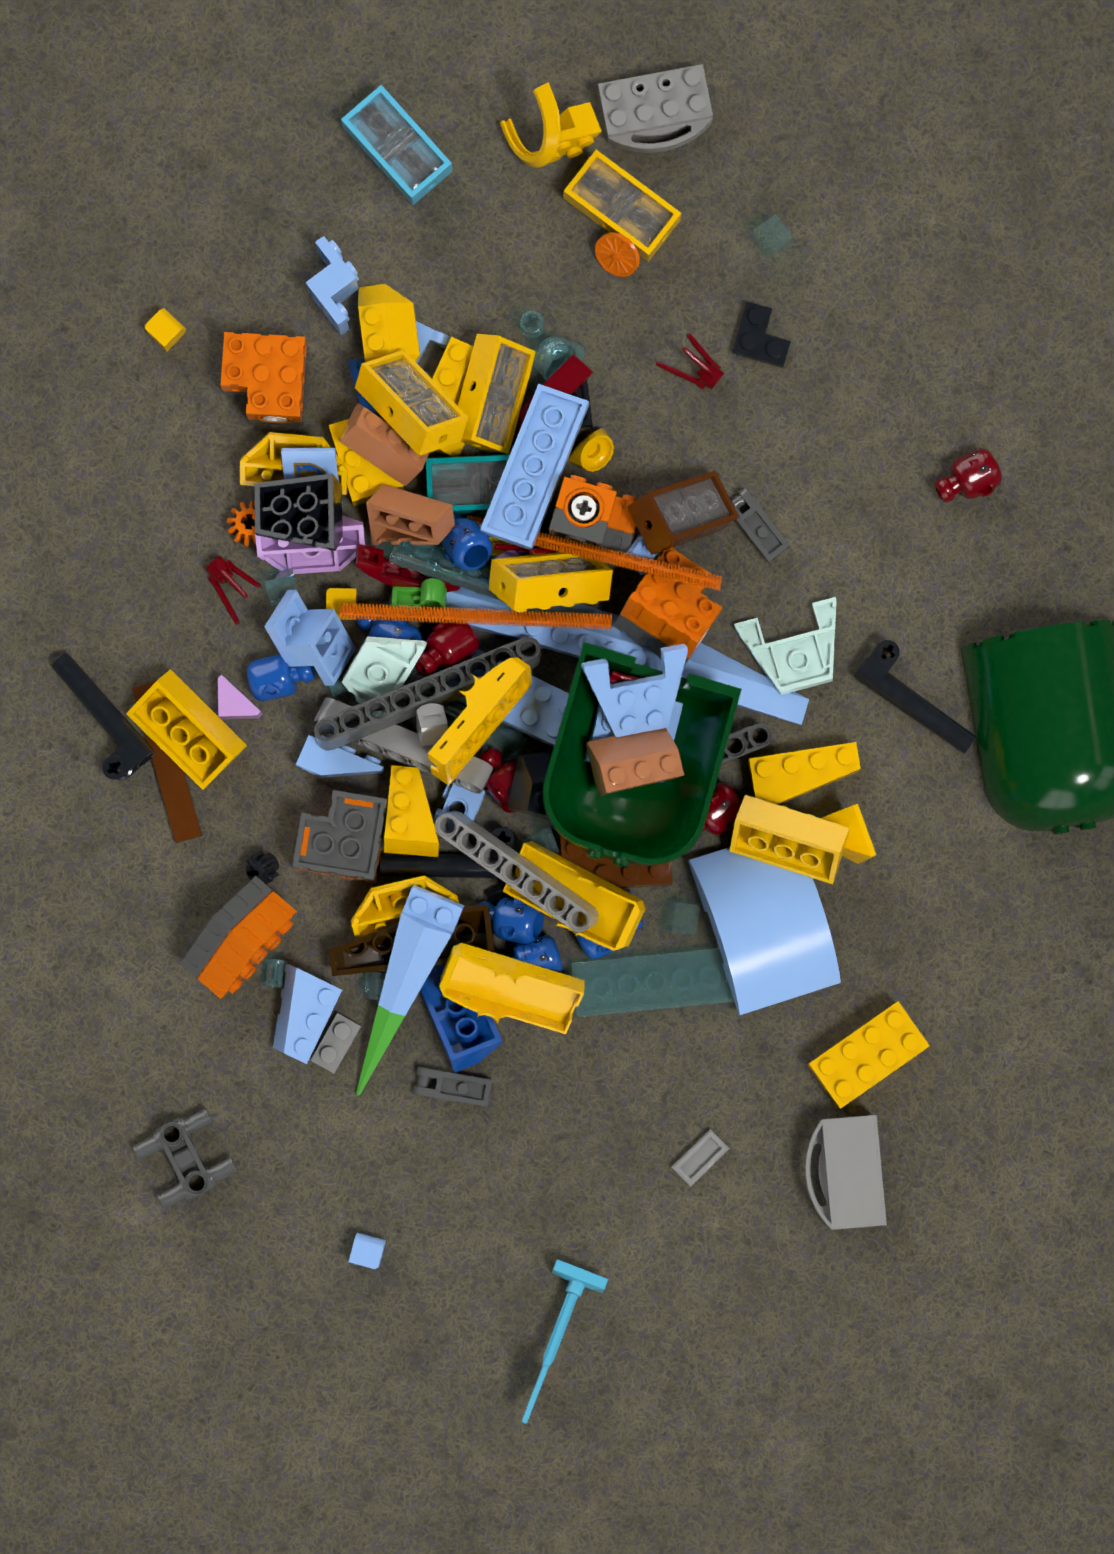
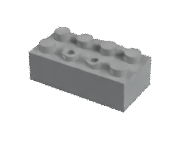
M703 64L598 84V97L607 143L617 148L639 153H656L672 150L691 142L712 124L713 113ZM691 128L689 133L666 142L636 143L631 140L637 137L663 136L680 129Z
M877 1115L823 1119L819 1121L812 1133L805 1157L806 1186L816 1212L831 1230L887 1225ZM815 1144L821 1145L818 1173L822 1193L826 1200V1205L823 1207L819 1205L811 1181V1156Z

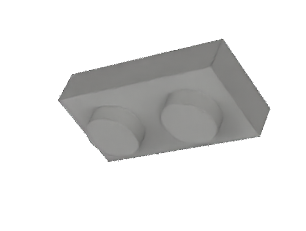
M337 1013L311 1061L335 1074L361 1026Z

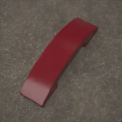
M573 354L543 385L572 395L574 392H577L594 372ZM533 396L520 410L519 418L512 440L513 445L515 444V441L517 439V436L519 434V431L521 429V426L523 424V421L525 419Z
M357 544L356 566L370 577L384 584L397 587H421L424 580L434 578L444 582L447 592L458 591L461 587V568L435 562L431 570L385 559L383 549Z

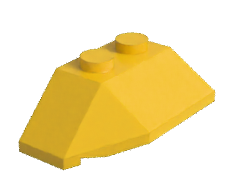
M386 284L359 287L358 310L365 362L401 350H405L417 362L420 357L414 303Z
M269 432L241 458L240 485L255 486L254 483L284 480L282 448L331 447L323 437ZM336 454L342 495H347L348 468Z
M426 876L373 887L369 890L351 920L355 939L398 924L413 885L459 903L458 897Z

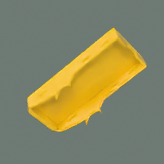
M518 657L505 660L480 679L472 675L475 679L472 689L464 692L459 691L466 696L467 707L428 752L429 760L437 766L434 767L432 765L430 767L431 773L448 786L529 690L532 684L531 667ZM502 673H504L501 679L497 681V679L502 675ZM464 721V723L460 726V728L457 729V727L461 724V722ZM447 741L445 746L442 749H440L441 746Z
M533 841L523 844L519 854L591 904L598 912V921L587 930L575 932L507 883L503 892L555 919L558 922L556 926L569 929L575 936L580 935L613 951L630 945L645 911L643 900ZM517 866L514 875L519 878L521 871ZM535 880V890L542 893V884ZM557 896V905L564 909V899ZM579 911V921L586 924V915Z
M460 943L453 946L440 977L439 988L444 997L477 1012V1019L481 1015L490 1016L499 1025L500 1018L510 1017L566 1034L572 1022L573 1011L576 1006H579L584 995L585 980Z

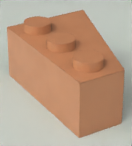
M385 484L366 502L373 545H379L381 542H391L392 545H399L401 542H411V545H438L455 526L451 504Z

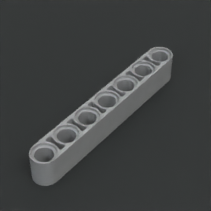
M325 698L313 723L316 725L318 721L352 706L332 698ZM353 720L348 722L346 726L348 728H355L359 725V722ZM395 724L352 742L410 767L419 768L420 771L434 776L431 773L430 767L432 765L434 767L437 766L428 757V752L434 745L421 747L418 733ZM325 731L334 735V732L332 731ZM473 756L451 784L480 794L493 771V767Z
M452 811L440 815L436 819V832L443 839L571 930L582 932L597 923L598 912L591 904L463 813ZM448 818L452 819L455 823L454 831L450 830L447 826ZM470 833L477 839L476 846L471 845L469 842ZM492 849L496 850L499 855L498 862L491 858ZM513 865H517L520 868L521 875L519 878L513 874ZM535 880L542 884V893L535 890ZM557 896L564 899V909L557 905ZM579 911L586 915V924L579 921Z

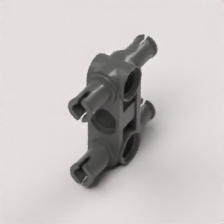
M206 1108L186 1119L179 1117L156 1129L153 1132V1136L132 1146L140 1161L160 1150L165 1151L179 1178V1184L157 1194L164 1210L184 1199L193 1200L214 1189L218 1181L238 1172L231 1157L210 1168L205 1166L191 1139L192 1133L209 1124H213ZM173 1126L178 1128L180 1132V1137L176 1142H170L166 1138V1131ZM196 1175H200L205 1181V1186L200 1191H195L190 1184L191 1179Z

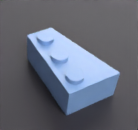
M285 963L284 972H286L284 989L281 990L282 1003L280 1014L277 1017L273 1048L307 1064L342 990Z

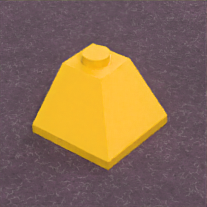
M858 804L820 818L849 827L846 845L842 854L843 857L860 864L876 856Z

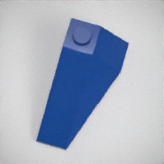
M440 964L434 965L420 992L451 1068L455 1073L480 1063L503 1042L492 1017L481 1015L477 1019V1012L443 996L439 984L444 966Z

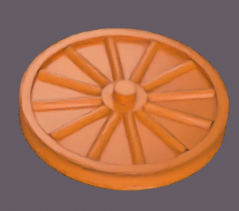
M610 232L601 236L596 242V258L608 273L618 277H627L637 270L640 256L636 246L630 239L622 234Z

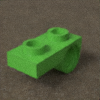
M426 579L422 582L421 587L393 586L392 605L394 607L398 605L399 608V605H401L402 609L403 605L405 608L408 605L409 609L411 605V608L415 606L416 609V606H418L419 609L421 606L423 609V606H425L426 610L427 606L428 609L431 606L433 610V606H435V610L436 607L439 609L442 607V610L445 607L446 610L447 588H445L444 582L439 579Z

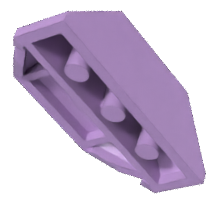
M342 515L343 537L336 551L257 536L255 534L257 557L266 560L269 564L287 575L341 571L356 557L357 544L365 545L363 522Z

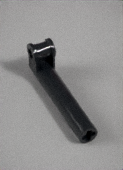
M891 640L880 642L853 677L965 754L977 736L890 674L889 670L898 659L900 650L898 645ZM890 646L894 657L883 659L881 657L883 652L880 648L886 649Z
M68 653L63 654L52 664V668L119 746L103 762L102 770L104 775L112 780H127L141 766L145 765L156 752ZM116 763L121 764L119 766V770L121 771L120 773H115V771L117 770V766L115 765Z
M501 827L493 831L492 835L495 837L500 836L501 832L504 831L505 835L511 839L506 845L515 850V835L510 829ZM492 849L491 858L498 862L499 855L496 850ZM406 854L380 855V876L500 879L466 854H438V857ZM513 865L512 868L514 874L516 870V865Z

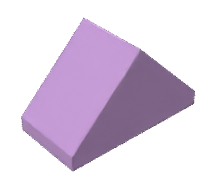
M221 675L218 678V712L221 720L254 719L262 715L261 711L225 677Z

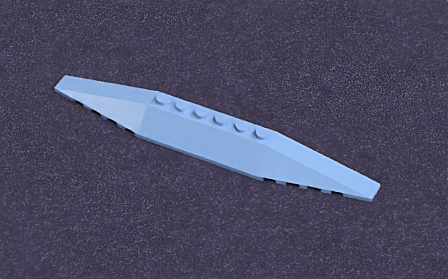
M461 583L458 591L447 592L446 608L449 607L450 610V607H452V611L454 607L456 610L458 607L459 611L460 608H462V611L464 608H466V611L467 608H469V611L471 608L472 610L476 608V612L477 608H479V612L481 608L483 611L486 609V612L487 609L489 611L493 609V613L494 609H496V613L498 609L500 612L503 609V613L505 609L506 612L510 610V613L512 610L502 600L498 599L489 590V586ZM392 594L389 600V604H392ZM579 603L572 607L551 606L550 609L545 610L532 608L527 609V613L528 610L530 614L531 611L534 613L537 611V614L538 611H540V614L542 611H544V614L547 611V615L549 611L550 613L553 611L554 615L555 612H557V615L559 612L561 614L564 612V616L565 612L567 614L571 612V616L572 612H574V616L575 613H578V615L581 613V616L582 613L584 615L588 613V616L591 613V617L593 613L595 615L598 613V617L599 614L601 616L605 614V617L606 614H608V617L612 614L611 630L609 628L605 630V627L602 630V626L601 630L598 628L596 630L595 626L594 629L592 627L591 629H588V627L585 629V626L584 629H578V626L577 629H575V626L572 629L571 626L568 628V625L567 628H561V625L560 628H558V625L557 628L554 626L551 628V624L549 628L544 627V625L543 627L541 625L540 627H537V625L534 627V623L533 627H528L527 624L526 627H524V624L523 626H517V623L516 626H510V624L507 626V623L506 626L503 624L501 626L500 622L499 625H493V623L490 625V622L489 625H483V622L482 625L480 623L477 625L476 623L473 624V621L472 624L468 623L474 629L514 641L524 637H533L539 642L541 649H549L576 658L580 657L583 643L586 642L637 657L636 664L662 671L661 657L653 653L646 646H642L630 638L625 632L614 627L619 615ZM703 643L699 645L683 668L681 676L683 678H686L690 673L742 689L737 707L802 725L809 702L808 698L796 692L780 695L768 677Z

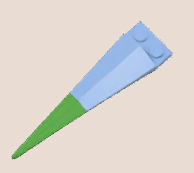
M416 885L412 886L400 916L356 1092L357 1096L363 1091L453 934L464 908L462 904Z

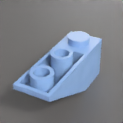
M308 735L296 763L298 768L321 778L378 774L384 771V767L380 766L381 761L372 756L366 755L365 759L355 755V749L346 745L330 751L323 750L317 744L316 737Z

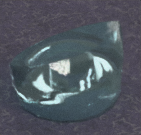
M497 727L482 745V750L485 753L492 747L497 748L501 753L502 760L510 761L520 755L528 735L517 729Z

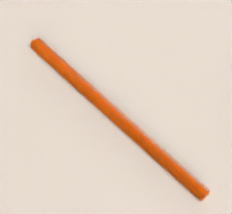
M469 515L467 516V519H472L479 525L483 524L484 518L473 517L472 515L469 518ZM539 532L534 546H540V548L543 547L544 549L550 548V550L553 549L556 552L568 553L569 555L572 553V555L575 554V556L578 555L581 558L594 559V561L606 562V564L609 563L610 565L616 564V566L619 565L622 568H632V570L651 573V575L654 573V575L657 574L660 577H670V579L673 578L676 581H686V583L689 582L692 585H702V587L718 589V591L721 589L722 576L720 575L719 578L718 575L716 576L712 573L709 576V573L707 572L706 575L705 571L703 573L694 569L693 572L692 568L690 571L689 568L687 569L683 566L680 569V565L677 568L676 564L674 567L673 564L664 563L663 561L661 564V561L658 563L657 560L655 562L651 558L643 557L642 559L641 556L639 558L635 554L627 553L626 555L624 552L623 555L622 551L620 553L606 547L604 550L603 547L601 549L600 546L597 547V545L594 546L588 543L585 546L584 542L582 545L581 541L579 543L572 539L569 540L562 537L560 539L559 536L557 538L556 535L554 537L543 532Z
M342 603L340 606L341 619L343 617L344 619H350L351 616V619H360L361 617V620H367V618L368 620L370 618L371 620H377L378 617V620L385 619V621H387V618L388 621H394L395 618V621H404L405 619L406 622H411L412 619V622L414 620L415 622H421L422 619V622H428L429 620L431 623L432 620L433 623H438L439 620V623H445V621L448 623L449 621V623L453 624L456 620V624L458 622L465 624V621L466 624H472L473 621V624L476 623L477 625L479 623L482 625V622L483 625H489V622L490 625L492 623L493 625H499L500 622L501 626L502 624L506 626V623L507 626L509 624L510 626H516L517 623V626H523L524 624V627H526V624L528 627H533L534 623V627L536 625L537 627H540V625L543 627L544 625V627L549 628L551 624V628L553 626L557 628V625L558 628H560V625L561 628H567L568 625V628L571 626L572 629L574 626L575 629H577V626L578 629H584V626L585 629L587 627L588 629H591V627L594 629L595 626L596 630L597 628L601 630V626L602 630H604V627L605 630H608V628L611 630L612 614L609 617L608 614H606V617L605 614L602 616L599 614L598 617V613L596 615L593 613L591 617V613H589V616L588 613L585 615L582 613V616L581 613L579 615L575 613L574 616V612H572L571 616V612L569 614L565 612L564 616V612L562 614L559 612L558 615L555 612L554 615L553 611L552 613L549 611L547 615V611H545V614L544 611L541 614L540 611H538V614L537 611L535 613L531 611L530 614L529 610L528 613L525 611L520 614V612L516 611L513 613V610H511V613L510 610L506 612V609L504 613L503 609H501V612L498 609L497 613L496 609H494L493 613V609L490 611L487 609L486 612V609L483 611L481 608L479 612V608H477L476 612V608L474 610L471 608L470 611L469 608H467V611L466 608L463 611L460 608L459 611L458 607L457 610L454 607L452 611V607H450V610L449 607L446 610L445 607H443V610L442 607L440 609L436 607L435 610V606H433V610L431 606L429 609L427 606L425 610V606H423V609L421 606L419 609L416 606L415 609V606L411 608V605L409 609L408 605H406V608L403 605L401 609V605H399V608L398 605L396 607L392 605V608L389 605L388 608L386 604L384 608L383 604L381 608V604H379V607L377 604L375 607L374 604H372V607L371 604L368 607L365 604L364 607L363 603L362 607L360 603L358 607L357 603H355V607L354 603L351 606L350 603L348 606L347 603H345V606Z

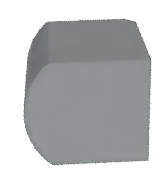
M428 703L417 710L416 728L421 747L436 744L448 730V723L442 705Z

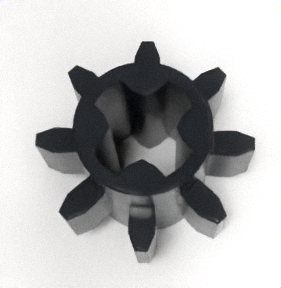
M259 850L246 860L248 863L246 874L250 880L256 876L267 885L279 876L277 872L279 869L278 860L271 853L264 855L263 851Z

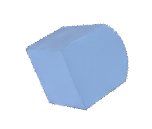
M357 1233L349 1262L372 1269L378 1268L381 1263L386 1240Z

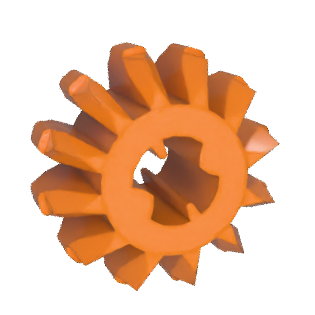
M251 501L247 509L245 503L241 502L240 507L242 511L239 512L235 508L231 509L232 514L236 518H227V523L234 525L228 529V533L236 534L234 538L236 543H239L244 538V546L249 547L250 539H253L256 545L255 527L251 526L252 529L247 530L243 523L244 521L248 522V518H253L255 523V501Z

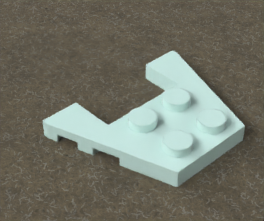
M836 597L812 603L819 630L778 641L764 642L758 618L734 624L735 631L780 695L833 681Z

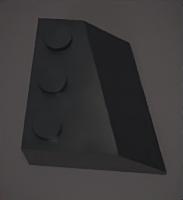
M333 473L254 483L255 534L257 536L333 551L337 550L343 537L342 485Z
M552 752L518 756L507 809L549 820L543 803V786Z

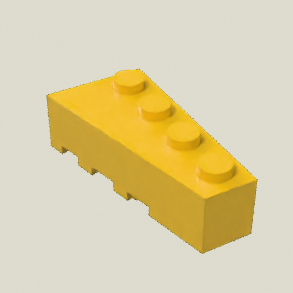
M856 742L749 758L748 760L753 797L776 805L783 804L852 775L861 769Z

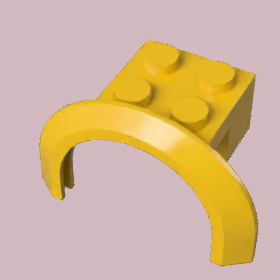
M549 82L533 90L543 120V141L539 151L531 153L525 148L517 135L511 119L500 122L505 137L514 153L523 163L534 168L546 166L559 160L562 156L567 155L568 158H573L582 154V149L593 144L594 138L602 132L590 102L568 107L559 115L557 102Z

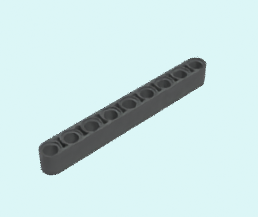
M533 637L521 638L326 717L315 725L314 732L317 744L323 750H334L415 717L417 710L425 704L436 703L445 705L462 698L464 695L459 691H468L475 684V679L471 674L475 670H483L486 674L496 667L500 660L518 657L533 669L541 661L540 644ZM528 649L535 651V654L529 657L522 655L523 651ZM502 673V675L497 679V681L501 679L504 673ZM451 680H458L460 682L456 687H449L447 685ZM426 690L435 692L431 697L422 696V693ZM402 700H407L410 702V704L404 708L397 706V703ZM377 710L385 712L380 718L371 716ZM353 720L359 722V725L355 728H348L346 726L348 722ZM325 731L334 732V735L330 738L321 737Z

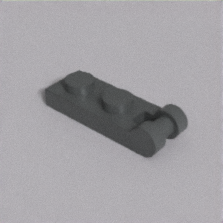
M742 488L737 492L738 496L731 500L740 517L736 522L767 563H769L788 549L790 545L745 488ZM746 504L749 510L742 514L738 508Z
M417 1067L416 1075L419 1077L417 1086H414L413 1094L488 1107L492 1080ZM429 1078L437 1079L435 1089L428 1088Z

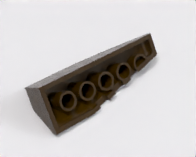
M489 904L465 906L463 908L456 928L435 965L446 964L453 946L460 943L496 953ZM398 924L330 948L332 976L386 971Z

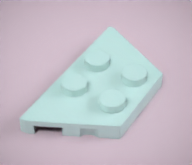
M367 636L344 675L342 683L349 692L355 695L356 701L359 704L398 689L405 683L423 653L427 642ZM377 710L372 715L380 718L385 712Z

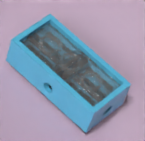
M382 85L341 119L343 129L412 206L453 171L450 160Z

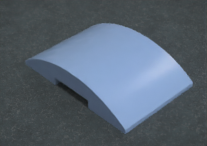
M730 847L688 860L704 911L708 912L724 961L722 964L739 1016L841 983L834 944L813 878L729 852Z

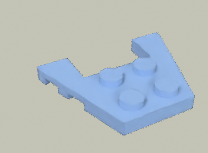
M685 644L661 648L662 675L610 684L608 662L606 659L581 663V667L615 737L669 727L688 652Z

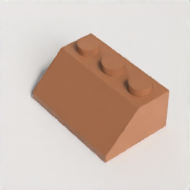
M359 403L355 405L340 438V442L404 486L422 471L429 455L427 453L418 456L387 422Z
M666 728L586 742L598 796L684 776L678 748Z

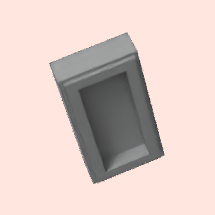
M710 1129L672 1168L691 1187L729 1148Z

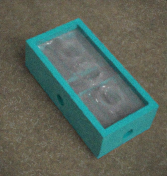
M510 455L427 458V497L451 504L453 513L461 516L486 515Z

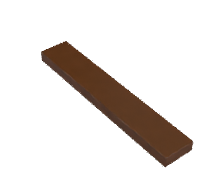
M156 681L132 688L136 702ZM145 733L147 743L156 752L152 757V761L176 844L201 837L202 832L185 772Z

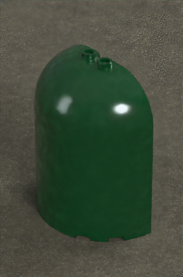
M1096 620L1090 622V625L1086 627L1084 621L1038 627L1014 632L1006 640H1004L1003 635L983 639V642H980L978 646L976 643H971L962 647L961 654L975 736H977L976 743L983 784L988 801L995 812L1006 822L1017 828L1037 832L1053 830L1054 835L1070 832L1069 827L1077 825L1080 826V830L1096 828V823L1113 819L1114 621H1112V625H1110V620Z
M584 642L544 781L543 803L547 817L554 829L565 840L587 851V857L602 860V857L613 860L612 863L614 865L628 868L629 864L659 865L671 862L689 851L703 831L742 689L690 673L686 678L681 677L675 701L683 703L674 743L679 751L684 776L662 783L658 782L598 796L591 763L584 761L587 751L586 742L590 740L599 702L581 667V663L606 659L609 671L614 670L639 678L662 675L663 672L636 664L637 657Z

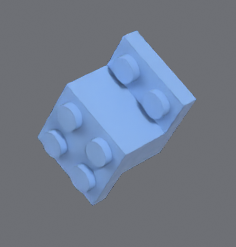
M323 236L315 244L318 255L327 267L308 280L306 286L311 298L338 333L342 335L349 330L347 321L350 319L347 316V310L341 302L359 290L357 283L359 280L358 272L349 261L344 263L341 255L342 252L333 240L328 242Z
M287 590L264 626L289 667L314 666L325 686H333L356 650L335 610H307L297 590Z

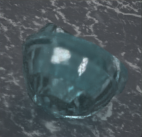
M550 336L541 340L535 350L536 354L533 363L536 370L547 381L573 354L582 361L586 352L584 346L579 342L569 341L562 336Z

